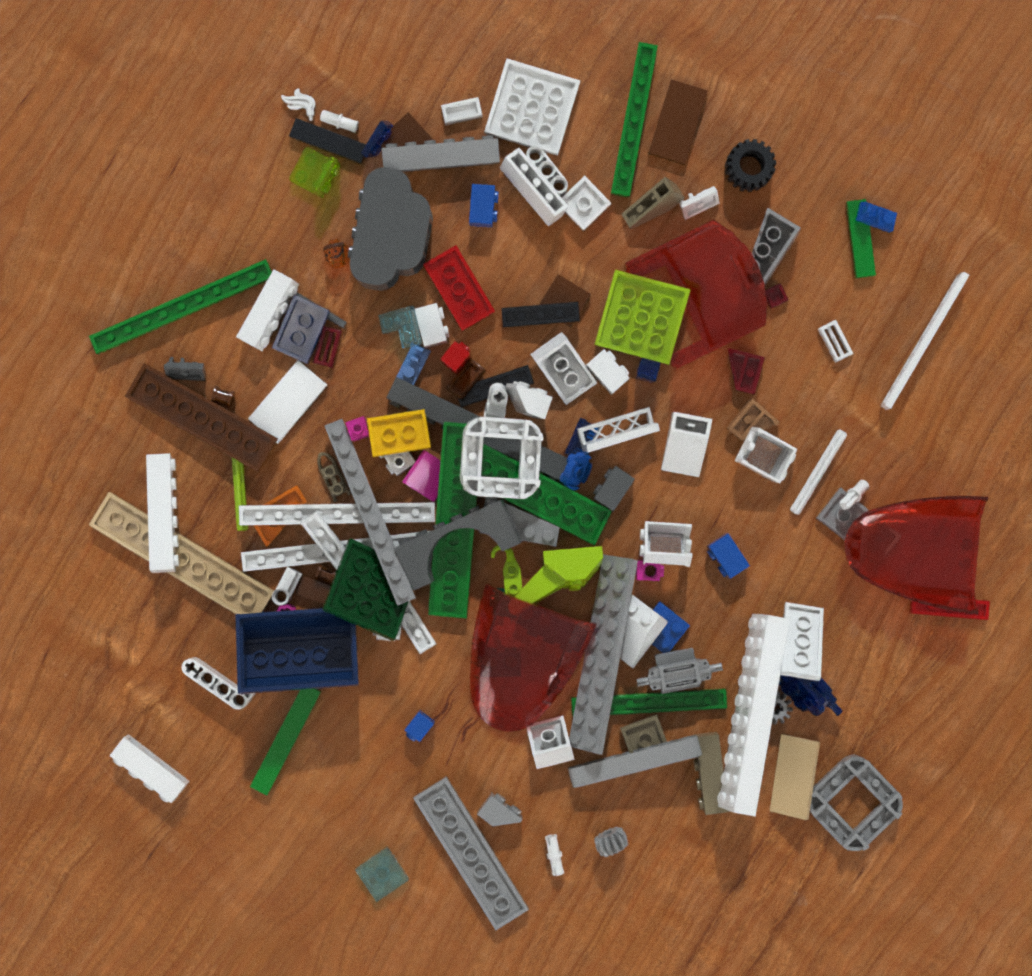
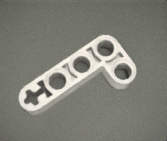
M197 657L189 658L182 664V671L186 676L234 709H242L247 706L256 694H238L237 684ZM194 663L195 669L191 671V666L189 664ZM205 673L212 675L211 683L205 681ZM221 684L228 686V693L221 692ZM237 695L244 697V704L236 702Z

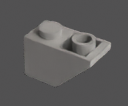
M492 792L477 812L478 816L492 826L520 823L523 819L522 811L514 805L509 806L505 803L506 799L498 793L495 795Z

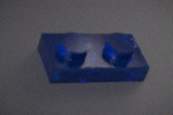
M380 121L361 154L366 158L376 157L382 149L383 141L390 137L393 124L389 121Z

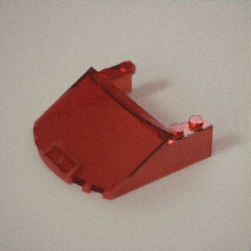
M714 219L626 262L624 265L626 273L642 277L665 266L674 285L690 289L686 310L701 340L672 355L671 365L674 371L710 355L766 325L768 304L765 283L758 264L746 245L731 230H728Z

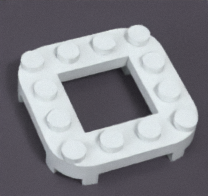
M477 417L469 421L464 428L462 436L460 481L463 489L472 495L483 497L525 499L531 496L539 488L541 482L539 480L543 433H541L538 426L530 420ZM484 437L521 439L518 479L481 476Z

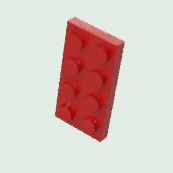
M457 245L423 264L462 332L495 313L493 306Z

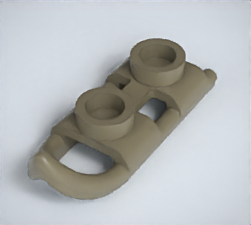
M320 452L317 458L318 468L333 501H338L336 497L345 492L348 496L351 495L334 458L325 452ZM321 457H328L333 464L322 468ZM336 475L339 476L341 482H337L335 478ZM328 479H331L333 483L332 486L330 485Z

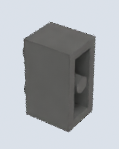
M617 466L613 469H608L604 475V478H606L603 485L598 484L593 492L595 494L593 499L611 511L615 510L635 478Z

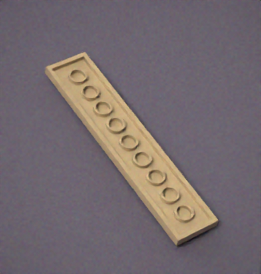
M108 492L89 526L149 561L148 514L112 492ZM175 531L179 541L178 547H175V555H179V566H176V572L167 573L235 614L262 613L265 610L274 590Z

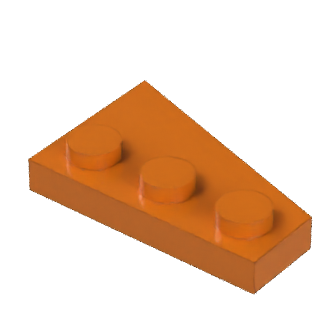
M295 485L263 505L305 504L307 499L299 486ZM286 525L253 526L265 546L268 547Z

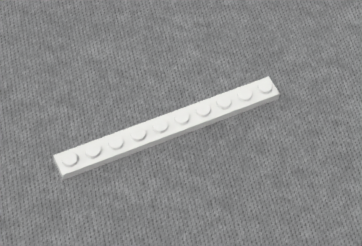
M435 502L377 503L385 523L435 522ZM356 504L239 506V525L301 524L303 520L316 511L327 524L363 523Z
M418 532L390 536L394 546L397 547L399 546L398 541L407 537L412 540L417 537L416 533ZM370 538L354 539L374 549ZM348 540L341 541L344 547H346ZM317 544L241 552L243 572L330 562Z

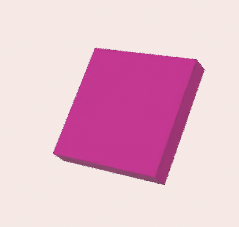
M423 450L402 482L434 502L438 496L441 460Z

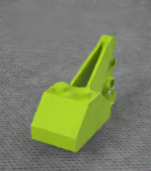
M498 545L493 548L491 558H494L496 552L501 550ZM602 546L543 551V567L523 588L521 569L514 557V552L511 548L505 550L507 559L503 568L505 594L511 599L508 604L509 612L513 615H518L561 588H569L570 591L580 590L600 569L603 561Z

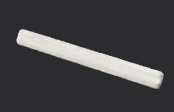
M840 429L836 431L790 508L792 513L796 515L801 513L845 440L846 432Z

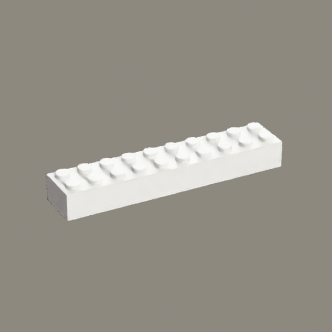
M752 614L748 622L749 634L745 640L746 651L741 662L743 668L738 679L739 690L735 697V713L731 718L732 730L728 736L729 747L724 758L725 769L721 775V792H719L717 797L718 807L733 813L756 816L790 619L772 615Z

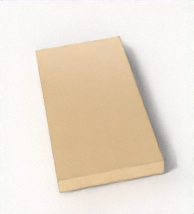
M781 734L770 805L771 812L809 820L820 742Z

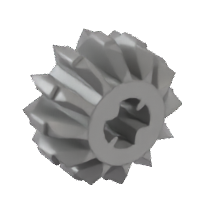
M778 691L775 706L777 703L780 709H776V712L774 711L772 723L774 725L777 724L778 719L783 724L784 716L788 719L790 718L787 711H793L792 707H788L792 701L790 699L785 700L787 695L783 693L780 696Z
M620 827L604 830V832L599 833L594 838L597 852H599L600 856L604 857L613 856L624 850L628 845L626 833Z

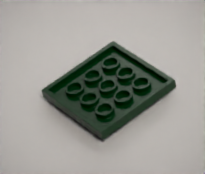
M350 538L347 541L322 610L394 641L408 602L397 606L375 550Z

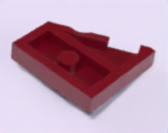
M728 348L736 391L755 395L765 357Z

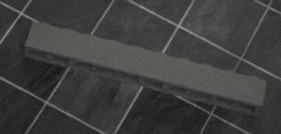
M398 377L395 378L386 397L390 400V405L396 408L403 406L407 408V412L425 409L426 420L432 425H435L436 422L441 425L444 422L468 423L472 419L480 417ZM483 438V444L519 462L521 439ZM541 446L539 473L546 474L548 478L556 482L560 481V476L567 465V458Z

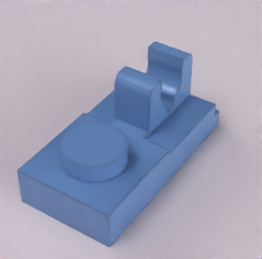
M413 343L396 377L415 385L431 351Z

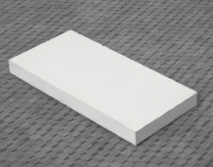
M297 360L248 419L257 427L277 437L276 443L279 444L328 385Z
M785 602L783 618L790 619L780 675L820 681L824 608Z

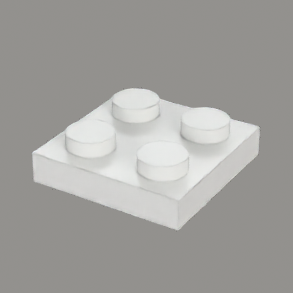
M586 176L562 197L569 206L565 213L583 231L611 205V202Z

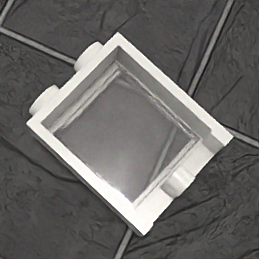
M751 427L735 462L772 482L780 484L787 475L789 465L796 458L797 448L761 428Z
M645 521L644 529H640V540H643V545H640V556L643 557V564L655 563L690 567L692 553H690L692 524Z

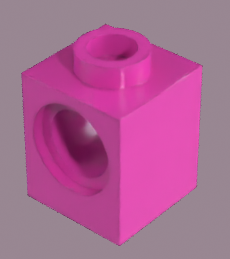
M362 416L345 422L351 441L355 442L369 437L366 417Z
M638 560L635 574L636 580L660 581V577H664V565L655 563L643 564V560ZM648 565H653L655 568V573L652 576L645 574V568Z

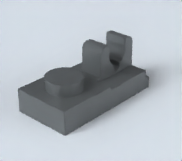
M170 357L169 362L164 364L166 376L172 379L205 381L206 379L204 363L185 362L184 358H181L178 363L174 361L173 357Z

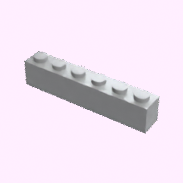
M493 135L482 136V140H474V137H465L463 141L455 142V139H444V143H436V140L424 141V145H416V142H407L405 146L397 147V144H386V148H382L383 167L407 172L499 164L498 138H493Z

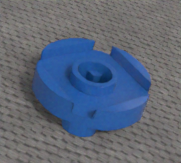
M583 452L571 453L567 458L565 470L560 476V482L573 491L580 488L578 485L581 482L585 483L590 475L592 463L589 462V459H591V456Z

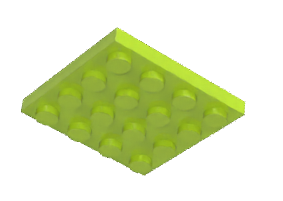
M615 270L595 345L670 365L690 289Z

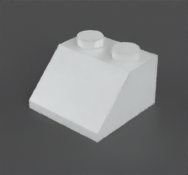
M564 716L526 725L537 769L575 760Z

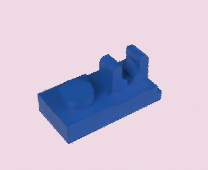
M860 202L856 221L890 233L894 229L897 213L868 202Z

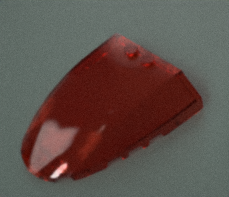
M942 496L920 498L888 504L864 512L853 521L846 533L844 552L847 562L857 576L884 591L924 605L978 615L979 611L975 597L981 517L988 497Z
M486 583L475 622L470 660L471 699L478 716L489 726L501 731H520L534 724L551 706L571 678L589 644L597 623L568 617L508 595L491 586V584Z

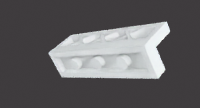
M649 407L577 428L582 451L588 453L660 431L659 424L653 422ZM646 413L648 423L644 425L637 423L639 415ZM624 419L631 422L627 430H622L618 427ZM608 424L613 429L610 435L605 436L600 432L604 425ZM591 430L595 432V435L591 441L586 442L583 432Z

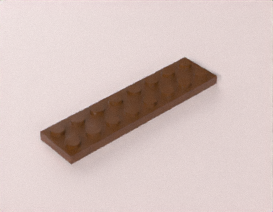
M143 363L125 395L126 398L257 472H260L278 440L277 437Z

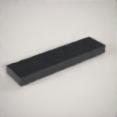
M297 118L289 134V137L359 164H362L368 149V145Z
M579 301L501 308L503 327L580 321Z
M526 365L477 381L462 400L458 398L461 408L486 400L489 388L494 383H502L504 386H506V383L513 384L514 381H521L529 385L534 384L529 366Z

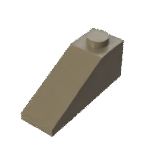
M664 177L625 210L622 216L629 228L633 229L670 211L685 197L676 183Z

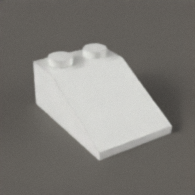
M562 332L530 354L566 405L597 384L593 375Z
M634 595L631 596L620 659L632 668L636 666L668 623L667 620Z

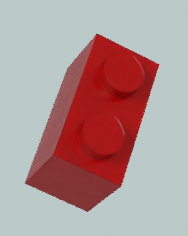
M454 341L440 360L442 364L457 375L467 361L471 359L470 348L463 342L458 344Z

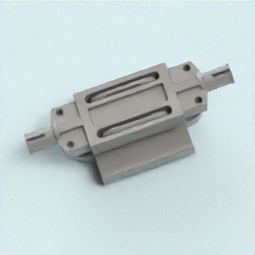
M687 648L656 654V666L649 669L648 677L639 678L636 681L638 687L650 685L652 690L661 689V693L664 694L700 687L701 681L710 680L712 672L723 671L722 663L710 665L707 659L695 658L694 649Z

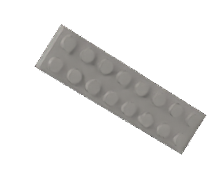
M447 776L413 797L495 930H498L529 910V907Z

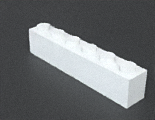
M170 453L146 455L149 570L152 573L176 572V566H179V555H175V547L179 545L178 535H175V528H178V518L174 516V509H177V497L173 495V490L177 489L176 478H173V471L176 470V460L172 459Z

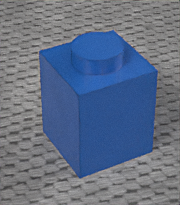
M419 710L405 728L406 736L414 742L416 740L420 742L434 725L435 721Z

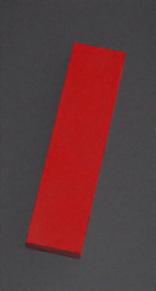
M911 594V614L989 620L990 601Z

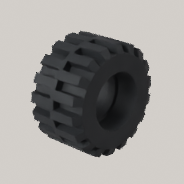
M747 139L733 147L725 163V175L729 176L727 179L729 183L731 181L734 183L732 185L734 188L738 186L740 191L745 189L747 192L757 191L764 187L772 178L776 169L775 154L770 152L771 147L769 145L767 148L764 146L765 142L757 143V139H753L750 142ZM747 156L755 158L760 164V173L748 175L743 172L740 167L741 158Z

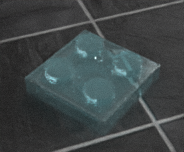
M388 846L355 868V871L376 902L409 880V877Z

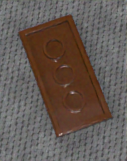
M671 79L648 154L685 165L708 90Z

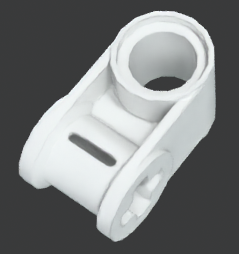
M494 383L490 386L484 408V417L505 418L508 394L502 383Z

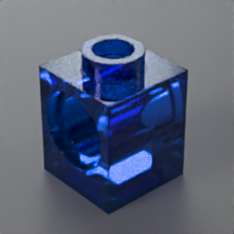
M641 358L635 379L655 383L661 363Z

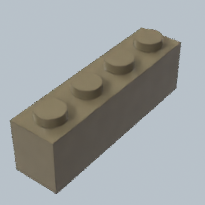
M717 732L694 734L698 736L702 755L693 760L694 769L699 774V779H696L697 790H701L702 797L698 798L699 808L703 810L705 815L729 812L718 807L717 801L722 786L721 775L724 772L719 734Z

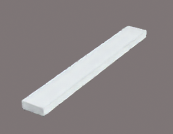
M962 272L956 276L881 403V407L885 410L892 408L964 286L969 274Z

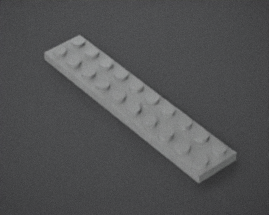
M603 555L569 736L570 744L573 748L595 754H603L638 560Z

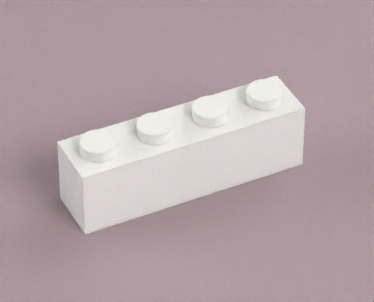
M518 148L504 158L500 170L547 226L560 219L569 206L523 151Z
M273 270L236 337L263 351L269 344L273 331L278 328L282 315L288 310V304L292 297L296 295L299 284L286 275Z
M129 734L123 737L110 754L116 765L123 766L129 770L128 773L133 778L142 780L146 788L152 791L155 790L165 802H174L190 782Z

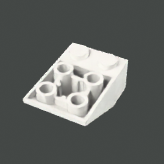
M673 412L671 414L661 470L699 477L712 419Z

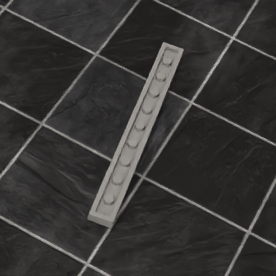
M343 419L325 425L326 432L397 606L416 599L404 568L394 549L395 546Z

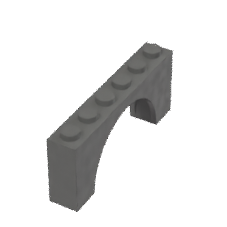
M496 497L487 501L486 507L480 509L478 505L469 509L470 514L462 516V514H458L452 517V522L445 524L444 521L434 525V530L427 532L425 529L416 533L417 537L412 540L407 537L398 541L399 546L394 549L413 591L435 581L431 567L433 551L440 539L452 530L471 528L482 531L498 544L501 551H505L522 542L503 499L498 501Z

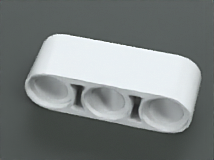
M539 146L530 147L526 153L528 159L553 188L556 183L564 185V189L561 191L554 188L560 197L564 196L568 188V182ZM532 153H538L540 155V158L538 160H532L530 158V155ZM550 168L552 173L546 176L542 173V170Z

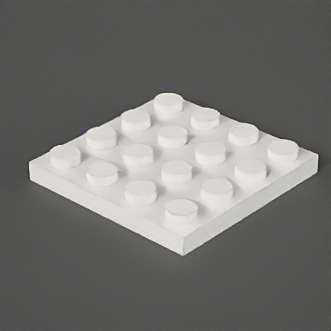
M506 59L484 134L493 135L494 137L527 147L539 146L544 152L558 156L580 80Z

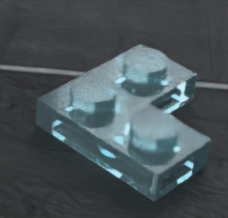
M414 306L378 315L382 334L398 331L402 349L422 344Z

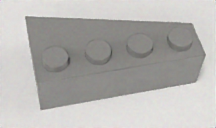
M767 208L741 283L742 289L755 297L759 296L797 238L801 227Z
M486 497L484 507L487 506V501L492 500L494 498ZM506 504L522 541L556 547L560 527Z

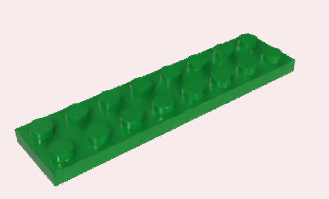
M483 444L481 476L518 479L519 462ZM540 473V486L531 496L525 499L503 498L592 545L596 544L612 512Z

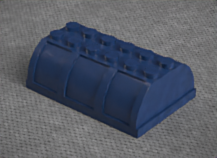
M322 608L235 614L238 694L359 685L355 624L325 612Z

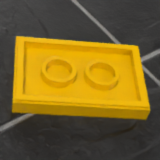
M425 409L367 418L373 457L431 448Z

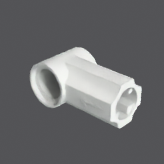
M290 567L286 568L276 590L272 594V600L276 605H285L291 601L292 595L303 575L302 573ZM280 591L286 593L287 598L284 602L278 599L277 595Z

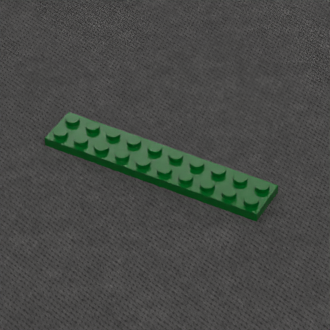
M444 422L435 525L443 521L445 524L452 522L451 518L458 514H462V516L470 514L468 510L477 505V496L463 489L460 476L458 475L461 467L462 436L467 423ZM460 528L452 530L445 534L437 543L433 551L432 573L435 581L430 584L428 615L467 619L474 529Z

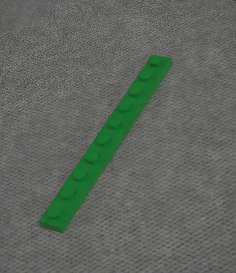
M266 259L94 333L89 336L96 354H101L262 284L269 279L272 270Z

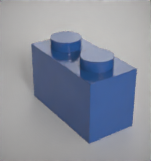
M472 184L470 226L493 228V222H497V211L494 210V203H498L499 191H495V185Z
M725 533L707 545L709 549L707 553L712 561L716 560L720 565L718 570L723 577L727 576L731 579L750 566L729 533Z

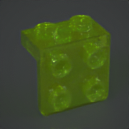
M306 147L289 179L292 183L323 198L331 188L333 177H336L340 171V163L333 156L328 158Z

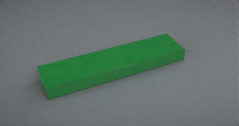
M866 199L846 202L855 279L876 276L870 226L856 221L860 202H867Z

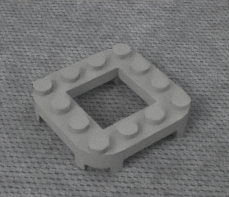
M852 754L841 759L813 786L810 813L846 850L864 851L870 847L869 844L896 818L899 819L901 817L903 801L901 794L868 760ZM856 776L881 803L852 829L828 802Z

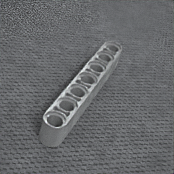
M687 736L633 750L634 753L625 752L571 766L567 769L572 787L577 788L701 756L702 751L698 736Z

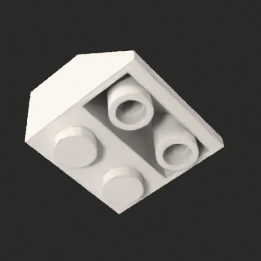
M514 381L513 384L506 383L505 388L516 412L532 418H546L553 398L547 395L548 391L540 388L530 389L529 384L521 381Z

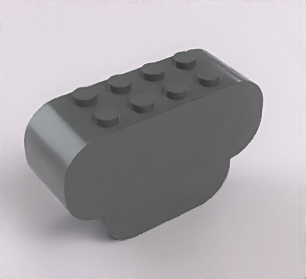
M381 167L369 173L366 177L364 188L359 191L361 204L355 213L357 226L352 229L351 238L354 239L353 246H350L348 250L350 269L358 283L367 289L378 291L393 287L398 281L399 275L411 276L423 268L433 223V216L428 201L422 195L413 192L408 177L400 170Z

